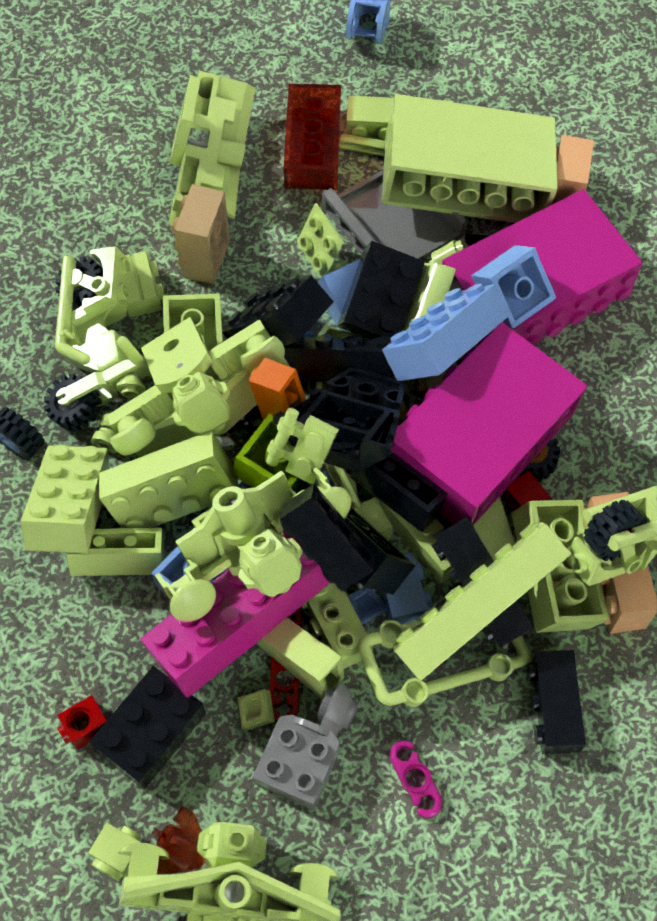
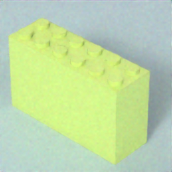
M395 94L385 136L382 204L449 214L456 212L464 216L517 223L552 204L558 189L554 117Z

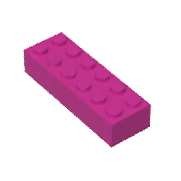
M284 530L282 531L286 539L293 538L301 547V544L294 536H289ZM302 552L299 559L302 564L300 579L293 583L287 592L277 594L273 598L261 594L258 589H247L238 576H233L227 570L211 582L216 591V599L213 607L205 616L192 622H182L171 614L141 637L140 640L152 659L182 694L189 698L261 640L285 618L292 615L330 584L324 577L321 567L314 559L310 560Z

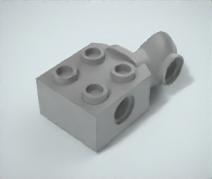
M340 681L335 691L329 689L326 692L317 718L322 719L320 725L294 715L279 717L253 774L252 779L255 785L315 811L340 753V742L337 739L341 727L349 729L359 702L353 700L345 684Z

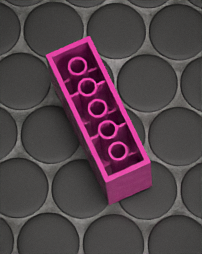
M584 189L442 260V265L456 269L449 291L456 288L464 291L475 285L471 275L513 246L535 247L556 299L512 329L534 346L547 336L551 338L558 335L564 327L571 323L572 325L581 323L588 314L594 311L596 313L602 312L611 302L617 299L623 301L628 298L633 292L632 288L639 276L638 273L643 263Z
M503 322L481 339L476 349L472 347L467 351L461 360L462 363L458 367L453 365L444 375V381L439 386L433 385L426 393L425 401L420 406L417 404L413 405L405 416L406 420L400 426L397 425L392 452L448 493L441 514L452 523L466 516L473 526L571 419L588 385Z

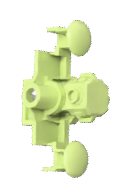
M317 467L314 468L313 472L319 483L317 487L345 519L351 508L349 492L342 487H331L328 478ZM282 470L256 488L244 489L243 487L231 486L220 490L213 498V506L191 521L194 529L175 541L189 565L184 569L186 574L171 585L167 581L165 582L159 573L155 575L164 592L171 600L170 612L174 618L182 622H192L205 616L213 607L216 599L215 588L209 580L226 569L233 576H238L247 589H258L261 594L272 598L277 594L287 592L292 584L300 579L302 564L299 559L303 550L293 538H285L282 532L284 529L280 523V515L283 504L304 490L296 494Z

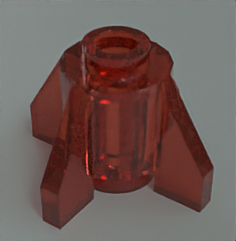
M182 805L173 819L179 825L169 824L162 831L154 828L151 833L158 838L156 845L166 850L170 857L168 860L159 859L157 874L190 872L195 868H200L205 863L197 852L198 836L202 830L195 813Z

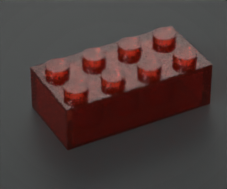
M289 83L283 166L284 188L320 190L332 188L333 190H338L341 85Z

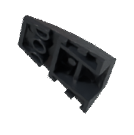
M349 367L327 381L324 389H314L310 392L307 400L303 402L297 400L290 405V408H294L299 412L296 421L304 425L311 415L339 429L324 463L359 473L391 456L406 382ZM280 411L273 415V422L276 426L279 419L285 416V413ZM290 435L288 441L295 447L299 438Z

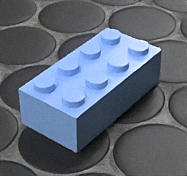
M479 283L464 291H461L460 288L451 290L444 295V301L430 306L425 316L411 321L409 329L392 336V342L383 348L382 351L397 381L440 375L509 317V312L496 284L482 286Z

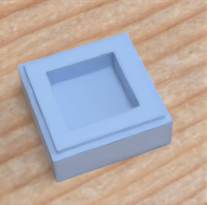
M369 588L365 590L359 589L348 595L362 625L387 611V607L380 596Z

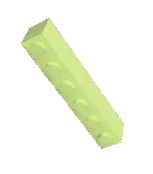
M533 522L519 534L522 537L520 541L514 546L508 543L494 555L497 558L495 562L489 567L483 564L470 575L472 581L463 589L460 585L455 587L445 596L447 602L438 610L433 606L420 617L422 623L414 630L408 627L396 637L395 641L397 644L394 646V651L419 681L423 680L571 555L570 551L547 524L541 522L536 525Z

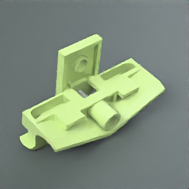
M199 71L198 77L189 76L170 157V164L180 166L176 193L169 217V225L171 227L175 217L180 216L182 198L185 194L188 195L192 184L224 191L227 216L232 219L235 218L240 167L245 153V140L256 89L250 84ZM191 128L208 132L206 143L188 139Z

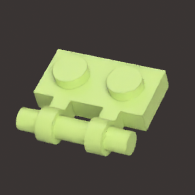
M288 408L285 416L279 419L277 424L278 432L275 439H272L267 448L269 454L266 463L271 466H277L280 458H284L289 461L285 469L286 472L313 485L317 480L313 469L317 467L321 471L339 429L311 415L304 425L296 421L299 412L294 408ZM290 435L299 438L295 447L287 444Z

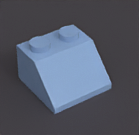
M515 245L471 275L475 285L479 283L482 286L496 284L510 315L503 322L511 329H514L556 299L535 247Z

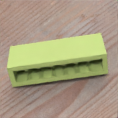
M436 263L424 264L402 331L409 329V323L414 319L425 316L430 306L445 300L444 295L449 292L456 271L455 268ZM415 379L403 380V381H405L406 383H409V382H411V381H413V380H415Z

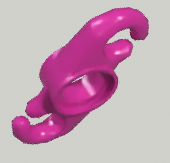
M400 740L391 747L390 761L403 789L410 794L414 806H419L421 799L425 796L431 797L434 800L432 809L419 808L417 811L418 815L423 818H433L441 811V795L431 777L429 769L421 763L417 752H412L408 761H401L398 758L400 749L413 750L415 747L410 741ZM418 770L424 774L425 783L421 787L415 788L408 784L406 776L410 771Z

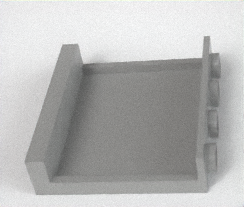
M384 169L338 195L332 188L322 193V208L361 255L364 248L371 241H375L424 260L431 256V253L464 236L466 221L464 216L459 215V213L453 212V214L382 204Z

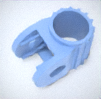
M351 0L346 23V38L353 39L355 35L374 38L376 44H382L385 30L389 24L391 0ZM368 13L377 14L375 20L377 29L370 30L359 25L360 17Z

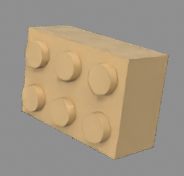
M192 184L188 195L185 194L182 198L181 213L173 221L172 234H175V250L178 251L179 255L178 266H181L182 277L209 284L215 283L230 242L224 191Z

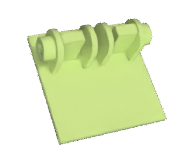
M315 203L297 243L312 264L314 270L322 277L343 267V261L339 258V254L345 243L319 205Z

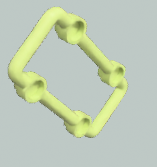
M387 620L381 624L378 631L364 635L358 642V652L378 701L386 706L405 703L410 707H418L431 694L488 677L497 682L504 681L513 670L527 665L531 655L523 635L512 641L518 654L517 656L509 658L503 653H497L488 660L486 665L426 683L422 680L419 681L418 678H411L405 682L401 690L389 693L371 646L381 644L385 648H394L397 644L395 639L408 627L414 630L422 621L416 620L401 625L395 620Z

